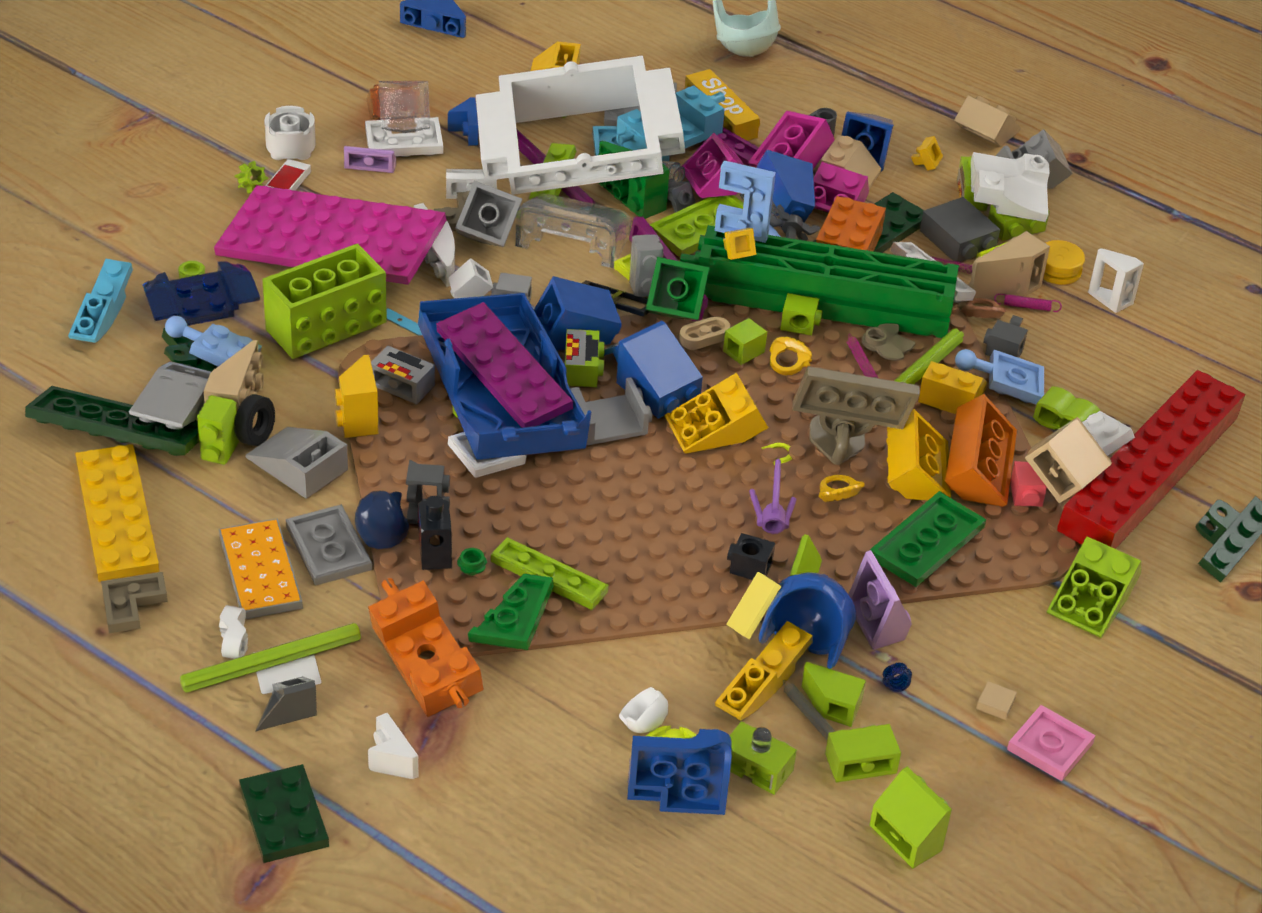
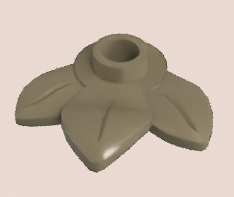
M881 324L878 327H871L862 336L864 347L871 351H877L881 357L892 361L903 360L904 354L911 351L915 346L914 341L898 335V324Z

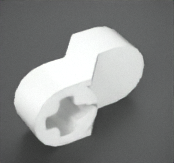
M226 605L220 615L219 630L224 638L221 649L223 657L236 659L244 656L248 649V634L244 627L246 617L244 608Z

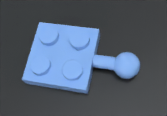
M172 316L165 323V330L169 336L174 338L184 336L194 341L189 351L190 354L216 366H220L253 341L249 337L239 336L229 331L228 328L222 325L212 324L202 333L187 326L186 321L180 316ZM258 344V352H260L262 346Z
M969 349L959 351L955 357L956 366L960 370L969 371L974 368L988 373L989 389L999 394H1007L1025 403L1037 404L1044 396V366L997 350H993L990 362L978 359L975 353Z

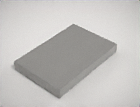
M342 504L286 519V527L315 586L372 570V562Z

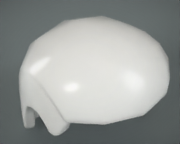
M649 687L631 699L623 707L619 717L631 731L647 733L657 729L664 722L668 714V701L660 691Z

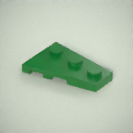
M523 574L503 595V601L494 610L490 609L484 615L485 620L478 627L474 626L468 632L469 642L529 650L554 587L553 577Z

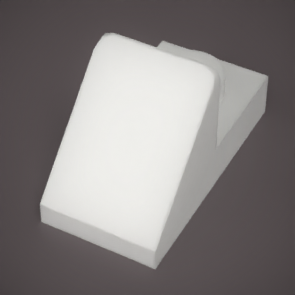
M388 713L376 717V732L373 734L376 746L368 750L369 769L374 772L409 779L419 777L418 754Z

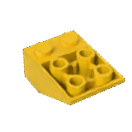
M737 373L675 408L671 413L664 415L685 454L743 443L769 428Z

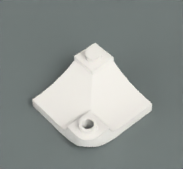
M973 152L971 157V192L974 193V201L996 205V213L1046 222L1048 217L1047 182L1050 174L1049 163L1040 155L1024 153L1018 159H1009Z

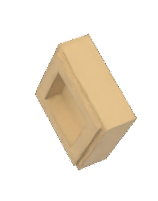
M987 681L976 709L1006 720L1017 692Z

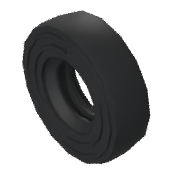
M252 394L241 402L236 413L234 428L236 437L240 442L259 446L269 438L275 422V408L269 398ZM257 412V421L253 428V419Z

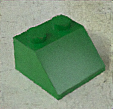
M657 257L646 310L649 313L666 317L699 321L710 267Z

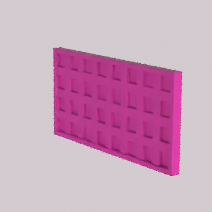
M256 185L214 246V250L217 256L295 267L358 243L386 272V282L409 285L447 220L445 212Z

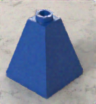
M846 112L841 136H849L852 139L861 141L881 167V171L884 170L894 126L893 121L873 114Z

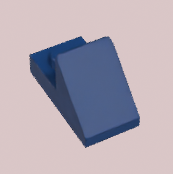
M470 97L448 112V131L463 132V136L468 137V146L478 145V116L475 97Z

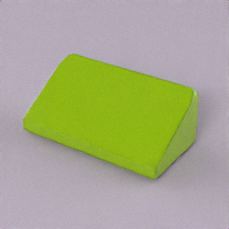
M804 534L802 536L790 576L808 572H819L822 559L809 535Z

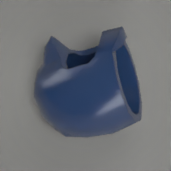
M372 491L359 501L355 512V525L367 546L376 549L392 548L406 538L410 527L400 506L401 492Z

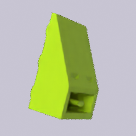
M1086 536L1047 613L1102 638L1129 598L1141 575V560Z

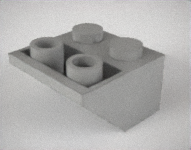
M1044 129L1032 136L1018 149L1012 151L1014 159H1018L1026 153L1040 155L1047 160L1050 172L1047 189H1053L1072 175L1060 145Z

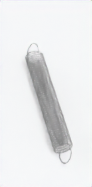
M788 684L792 688L788 692L791 696L788 695V697L804 715H810L816 721V724L811 721L816 729L824 735L834 732L820 713L817 714L813 710L815 708L795 685L792 687ZM793 693L799 698L798 700L792 696Z

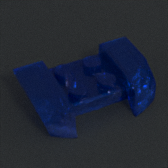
M227 261L218 262L217 272L169 281L166 273L163 272L158 274L152 281H147L143 284L154 321L169 319L172 316H180L186 321L188 326L234 317V310H239L240 304L260 301V295L251 272L242 264H231Z

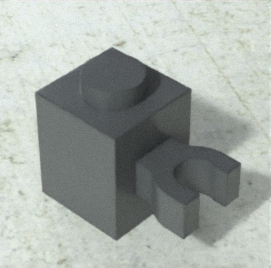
M1013 315L1009 323L997 320L993 329L988 328L983 343L987 344L985 355L991 356L993 350H997L1019 358L1024 350L1028 329L1020 327L1023 318Z

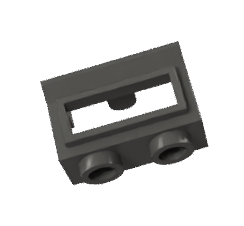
M409 460L406 485H408L407 502H409L406 518L408 523L418 524V503L427 500L423 499V485L437 486V496L447 500L450 509V497L444 496V493H449L450 475H444L445 466L417 464Z

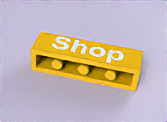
M711 69L686 75L684 89L694 85L707 96L718 92L724 94L725 101L718 103L725 109L724 128L747 141L758 138L759 116Z

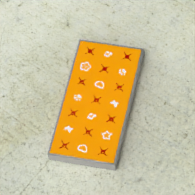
M278 518L219 529V537L239 608L245 609V619L303 609L302 598Z

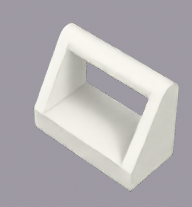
M446 169V199H457V192L470 191L474 181L497 189V180L485 181L483 169Z
M1099 249L1088 293L1115 313L1133 305L1144 263L1135 257L1106 249ZM1105 263L1117 271L1113 290L1100 287Z

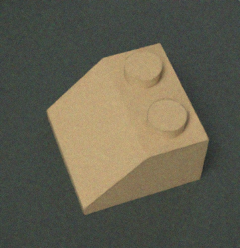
M838 135L821 159V162L868 176L869 189L881 173V167L864 144L849 136Z

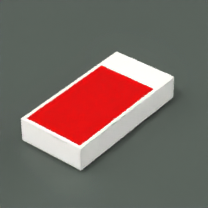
M287 159L265 186L296 191L311 173V165Z

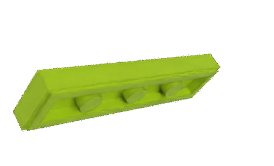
M508 537L491 554L490 562L519 576L531 574L553 577V592L590 610H593L608 593V584Z

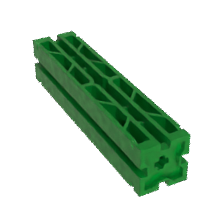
M710 225L707 226L706 234L700 235L699 251H696L695 255L681 253V262L710 267L704 294L708 299L715 302L783 312L787 294L790 293L818 298V310H822L821 319L869 327H878L881 324H898L900 332L925 336L935 335L937 338H943L948 334L959 265L949 263L944 265L942 262L768 235L766 243L755 240L756 255L731 260L728 259L727 250L724 249L723 238H725V233L715 231V226Z

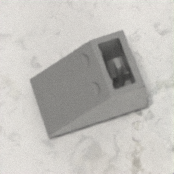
M171 361L159 367L131 407L129 415L137 416L143 422H160L166 424V427L170 429H182L184 426L195 421L199 411L204 407V388L211 372Z
M286 427L246 454L248 460L306 499L348 470L347 444L329 432L322 430Z

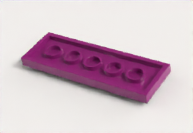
M484 302L436 323L437 332L444 340L450 338L453 350L521 428L538 426L573 409V400Z

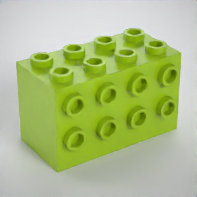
M358 243L262 279L265 328L292 359L387 323L386 272Z

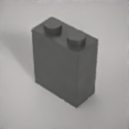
M964 197L924 210L920 226V232L952 261L957 263L977 256V253L997 246L1000 229Z

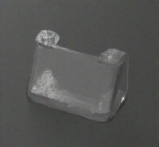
M539 194L524 202L517 211L515 246L528 249L532 240L535 239V241L540 242L543 232L590 242L589 253L595 254L597 252L602 258L601 266L614 268V261L618 260L629 238L631 218L626 212L619 209L550 194Z

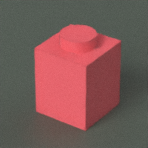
M1014 461L1010 480L1014 506L1043 507L1047 489L1046 485L1028 462Z

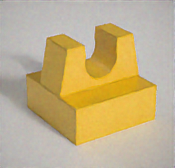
M935 136L926 137L922 145L916 148L917 154L911 156L914 165H925L927 171L936 169L943 158Z
M753 228L724 232L725 238H723L724 249L727 250L728 259L733 260L756 255Z

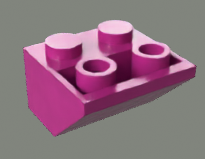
M821 162L813 178L815 208L828 213L836 196L865 202L869 194L868 176L825 162Z

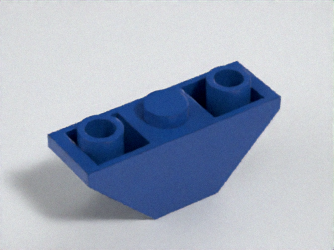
M404 0L400 2V23L465 38L466 16L454 0Z

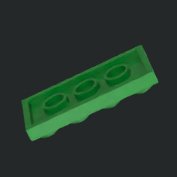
M939 491L870 550L873 552L879 565L914 587H917L983 530L986 519Z

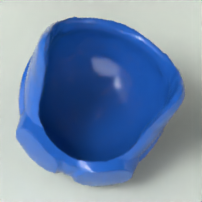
M808 572L783 579L779 583L781 588L764 617L758 637L759 642L765 644L773 633L776 635L786 621L813 635V642L807 650L813 654H829L827 668L835 667L856 620V609L850 595L840 583L826 574Z

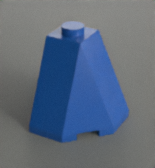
M766 150L756 168L776 172L773 191V202L776 208L781 204L784 212H787L789 215L800 216L803 223H805L815 208L813 164Z

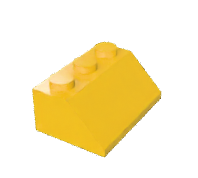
M913 409L903 429L887 427V481L894 491H898L906 499L928 501L939 491L951 498V490L945 482L949 459L948 441Z

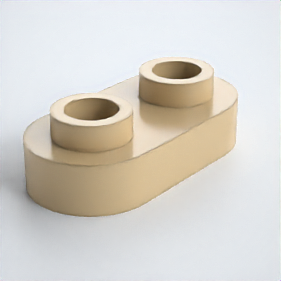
M710 317L687 324L680 330V344L689 350H697L724 341L725 330L730 328V323L722 317Z

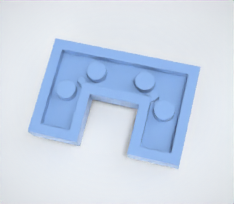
M723 161L720 171L719 188L745 194L743 209L719 204L716 212L715 231L724 233L744 228H753L754 239L766 243L769 234L776 172Z

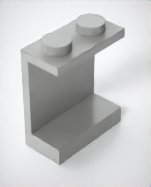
M632 377L626 378L625 395L585 402L579 387L570 388L583 413L586 415L588 410L592 412L587 445L648 434L649 422H652V412L650 407L645 405L642 391L636 387Z

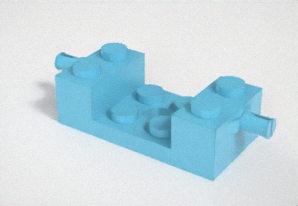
M693 85L675 93L685 148L708 139L713 133L716 135L722 133L725 109L718 104L725 101V96L722 92L707 96ZM638 109L620 115L617 119L616 141L623 147L631 150L647 149L641 112Z

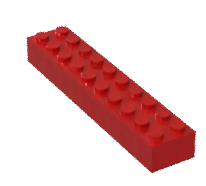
M1197 369L1134 434L1135 438L1123 445L1110 458L1112 464L1083 489L1078 491L1064 505L1057 531L1081 545L1087 536L1116 549L1235 422L1246 394Z

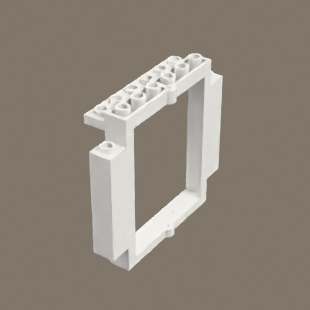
M643 56L579 65L570 61L564 67L500 75L499 92L476 95L485 181L509 178L512 195L663 174L662 156L685 153L683 129L670 68L646 71ZM634 106L640 107L647 149L597 156L582 153L576 159L520 166L516 123Z

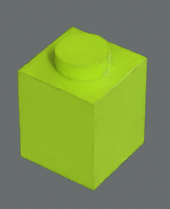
M748 318L725 330L723 352L742 365L765 353L767 331Z

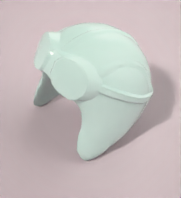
M713 0L716 37L730 52L743 57H754L772 46L778 31L781 29L776 0H768L767 10L759 11L752 15L737 14L731 16L726 13L722 0Z

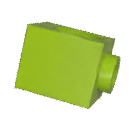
M788 293L783 308L781 330L812 336L814 326H820L822 310H818L819 299Z

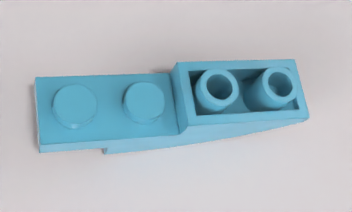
M105 259L91 294L86 293L69 332L68 336L70 339L96 343L107 333L126 299L125 288L133 271L131 263Z

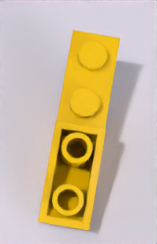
M786 621L756 660L751 658L716 700L715 706L740 721L753 714L795 672V663L812 644L813 635Z

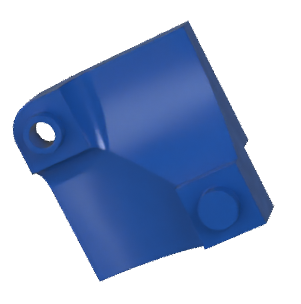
M699 729V733L692 738L633 736L631 758L629 760L627 800L660 801V812L725 815L732 758L731 737L726 732L718 729Z

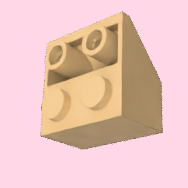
M968 95L954 120L961 128L999 146H1002L1020 131L1021 127L1015 122L1016 118L1009 114V110L999 105L994 108L989 105L990 102L985 98L977 96L975 99Z
M1078 417L1032 446L1025 456V459L1058 503L1083 489L1112 464L1111 460Z

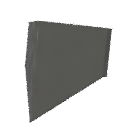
M302 676L272 684V695L256 731L317 716L315 680Z

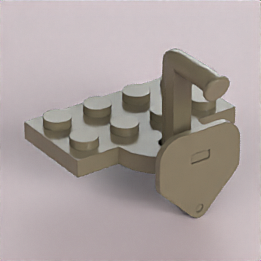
M808 366L794 397L793 411L818 415L810 422V441L832 463L840 465L863 450L865 446V433L869 432L875 425L903 429L920 395V387L904 382Z

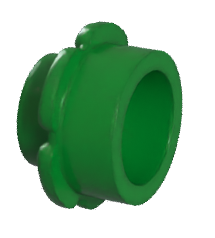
M477 548L463 550L457 560L458 567H461L460 570L468 575H477L486 569L487 559L484 557V553Z

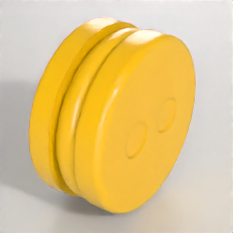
M1063 240L1045 242L1050 246L1043 279L1058 285H1067L1078 281L1082 275L1085 262V254L1082 249L1071 242Z

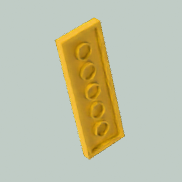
M120 445L76 452L77 469L98 581L160 572L134 445Z

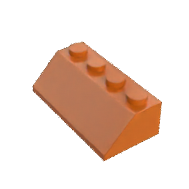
M985 394L957 407L945 482L949 489L955 491L962 500L1003 507L1008 502L1017 429Z

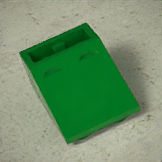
M600 141L598 155L633 150L606 141ZM662 163L663 174L600 182L599 184L628 207L631 212H634L638 217L646 219L667 209L670 169Z

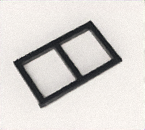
M588 280L582 282V284L609 290L610 294H613L611 297L616 309L642 317L649 313L646 310V306L639 309L616 302L624 297L647 304L648 298L638 297L634 294Z

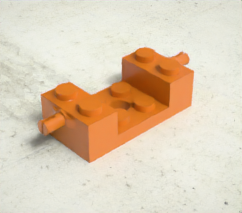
M387 578L388 583L385 579L381 586L388 597L368 606L372 627L426 716L430 717L456 704L457 708H463V703L465 707L469 703L468 697L484 690L481 670L466 646L463 648L459 647L440 617L438 602L424 580L406 589L399 590L392 578ZM424 651H432L435 653V655L430 659H422L419 657V655Z

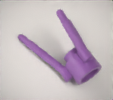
M780 459L775 460L773 501L766 506L763 512L755 490L750 489L749 491L757 515V526L762 527L764 531L771 534H778L784 529L789 528V520L796 503V498L792 497L786 512L779 504Z

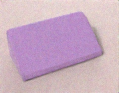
M344 146L345 169L394 173L396 167L394 151Z

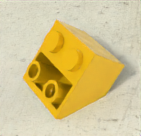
M557 41L533 59L530 71L564 67L570 61L579 65L581 44Z

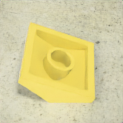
M757 572L728 620L727 625L750 640L781 586L769 577Z

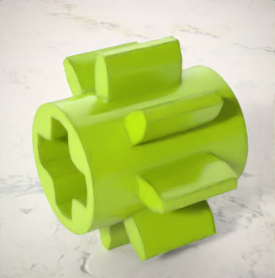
M256 161L250 162L248 166L245 163L240 165L239 169L241 172L234 175L235 178H238V188L243 187L247 189V194L252 193L256 185L263 186L262 183L268 180L264 172L265 167L256 166Z

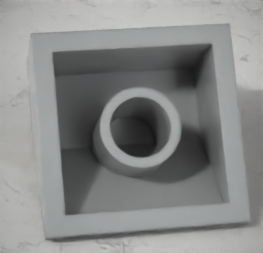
M474 181L455 229L459 235L477 242L504 247L523 199Z

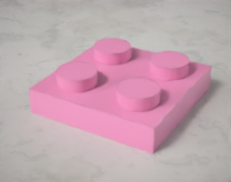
M1040 705L1009 741L1007 750L1063 781L1093 745L1096 735Z

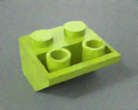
M907 766L900 771L874 803L870 826L913 869L943 850L952 809L942 797H939L927 786L922 777L917 776Z

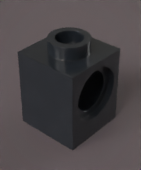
M741 533L737 543H731L727 554V560L731 561L730 574L751 580L754 579L757 572L767 576L773 564L775 542Z

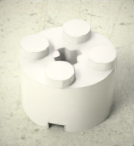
M298 106L276 108V113L272 115L269 112L265 116L264 121L266 148L271 153V157L275 160L296 158L306 160L310 158L311 152L316 145L315 119L311 112L310 115L305 113L304 108Z

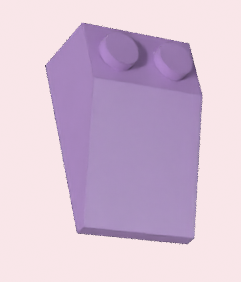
M871 550L867 551L849 595L856 609V621L870 646L875 650L905 640L912 623L909 613L904 609L894 587L890 584Z

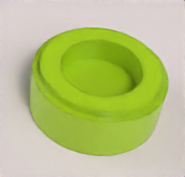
M198 261L184 262L178 268L179 279L185 284H198L206 277L205 266Z

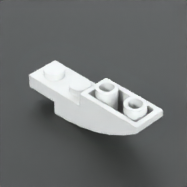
M424 203L414 205V208L428 210ZM446 221L424 260L433 267L436 277L440 278L446 287H449L448 278L455 272V243L452 230Z

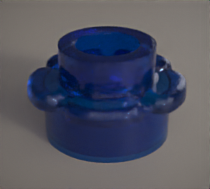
M897 662L883 670L882 675L884 678L882 682L891 691L901 692L910 686L912 671L907 668L906 664Z

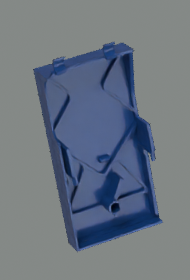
M525 293L420 301L418 326L476 460L586 448L592 412L588 410L585 415L567 383L566 367ZM484 302L573 400V409L538 426L521 428L453 350L450 338L444 340L437 332L436 323Z

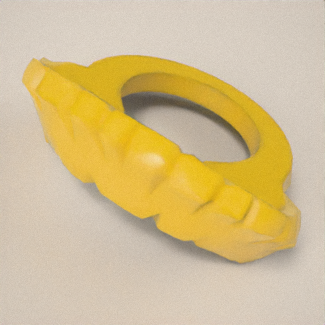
M778 337L772 342L769 349L771 352L770 366L781 375H794L800 372L803 367L810 366V362H812V352L809 347L795 338ZM786 350H791L797 353L798 361L791 367H782L776 362V357Z
M846 475L828 476L820 483L819 498L824 502L847 499L859 494L865 483L856 481ZM839 480L847 482L849 486L834 489L828 487L827 483Z

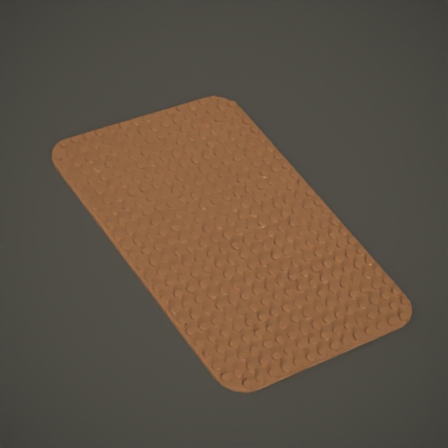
M953 302L948 333L952 329L957 328L964 333L963 342L943 358L939 364L960 370L956 366L955 357L959 351L964 349L973 351L978 359L989 362L967 317L960 310L958 304ZM740 305L708 307L704 311L702 320L710 317H722L730 323L731 328L750 318L767 331L765 353L742 365L723 352L724 341L697 350H689L682 346L703 376L701 393L737 373L769 427L768 429L743 443L685 454L666 417L663 416L658 419L652 414V422H649L648 434L587 445L585 449L528 454L523 465L477 478L471 474L448 445V436L463 433L464 430L459 419L453 414L452 402L423 335L369 340L348 353L339 365L338 386L339 376L363 355H369L370 361H372L387 346L434 364L435 386L418 404L377 388L379 434L349 437L360 498L363 499L372 491L401 492L400 506L403 515L407 518L409 502H407L408 485H406L409 460L417 464L445 466L444 475H450L449 493H444V496L450 497L452 568L422 570L418 524L408 523L410 529L406 538L400 544L385 549L370 547L380 601L388 597L381 586L385 579L388 583L387 578H392L399 590L406 589L424 580L438 602L440 617L459 647L463 648L466 646L472 657L526 651L469 642L468 632L474 626L478 627L485 620L484 615L490 609L494 610L503 601V595L521 577L490 562L492 552L508 537L609 585L608 593L593 610L552 591L529 650L728 626V620L753 581L730 574L731 561L727 560V554L731 543L736 544L741 533L775 542L773 564L767 577L778 584L783 579L790 577L802 536L804 534L809 535L822 559L818 574H826L828 577L836 580L849 594L865 553L870 551L873 546L919 509L927 500L906 499L902 494L890 487L887 481L888 445L886 442L887 427L875 425L869 432L865 433V446L861 452L840 465L832 463L809 438L810 422L818 415L793 411V400L807 367H803L800 372L794 375L778 374L770 366L771 352L769 349L772 342L778 337L795 338L803 342L812 352L810 367L865 376L847 342L851 341L852 336L858 340L878 378L894 381L942 338H937L935 335L925 336L899 331L898 335L914 341L915 346L911 351L904 354L903 360L892 361L881 357L877 351H871L862 344V336L866 333L867 329L871 328L869 326L821 319L820 326H814L811 336L781 330L783 312ZM648 313L644 317L636 314L619 316L622 322L620 332L615 335L610 344L604 345V349L660 321H664L680 343L681 328L697 321L671 318ZM558 350L557 352L565 365L566 350ZM786 350L776 357V362L782 367H791L798 361L797 353L791 350ZM613 353L605 355L604 358H599V360H604L603 376H598L597 387L569 386V388L579 387L585 402L625 395V390L616 383L618 363ZM974 368L964 371L982 377L988 382L983 394L989 398L1017 429L1012 470L1014 461L1028 462L1025 456L1031 449V446L1005 394H999L989 389L988 373ZM922 378L914 385H918L921 388ZM917 399L913 409L948 441L950 454L956 414L920 403ZM774 443H785L791 446L789 452L782 447L765 449L761 447ZM789 454L792 460L781 464L779 504L786 512L792 497L796 498V503L789 520V528L784 529L778 534L767 533L762 527L757 526V515L749 491L750 489L755 490L763 512L766 506L773 501L775 469L773 463L776 459L786 457ZM846 475L856 481L865 483L859 494L847 499L824 502L819 498L820 483L828 476ZM836 480L827 483V486L839 489L847 487L849 484L845 481ZM423 485V499L437 496V486ZM1011 485L1009 487L1007 505L1003 507L962 500L955 491L951 490V498L986 519L985 528L917 587H914L881 566L901 603L905 604L1034 588L1054 583L1067 574L1078 553L1076 541L1057 531L1063 510L1048 488L1046 489L1043 507L1014 506ZM433 535L430 538V543L432 545H440V535ZM467 548L480 549L487 559L486 569L477 575L463 573L460 570L461 567L457 565V560L463 550ZM424 651L420 655L427 658H432L435 655V653L432 651Z

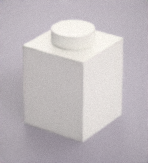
M471 258L448 278L451 287L450 292L454 298L484 296L493 288L489 271Z

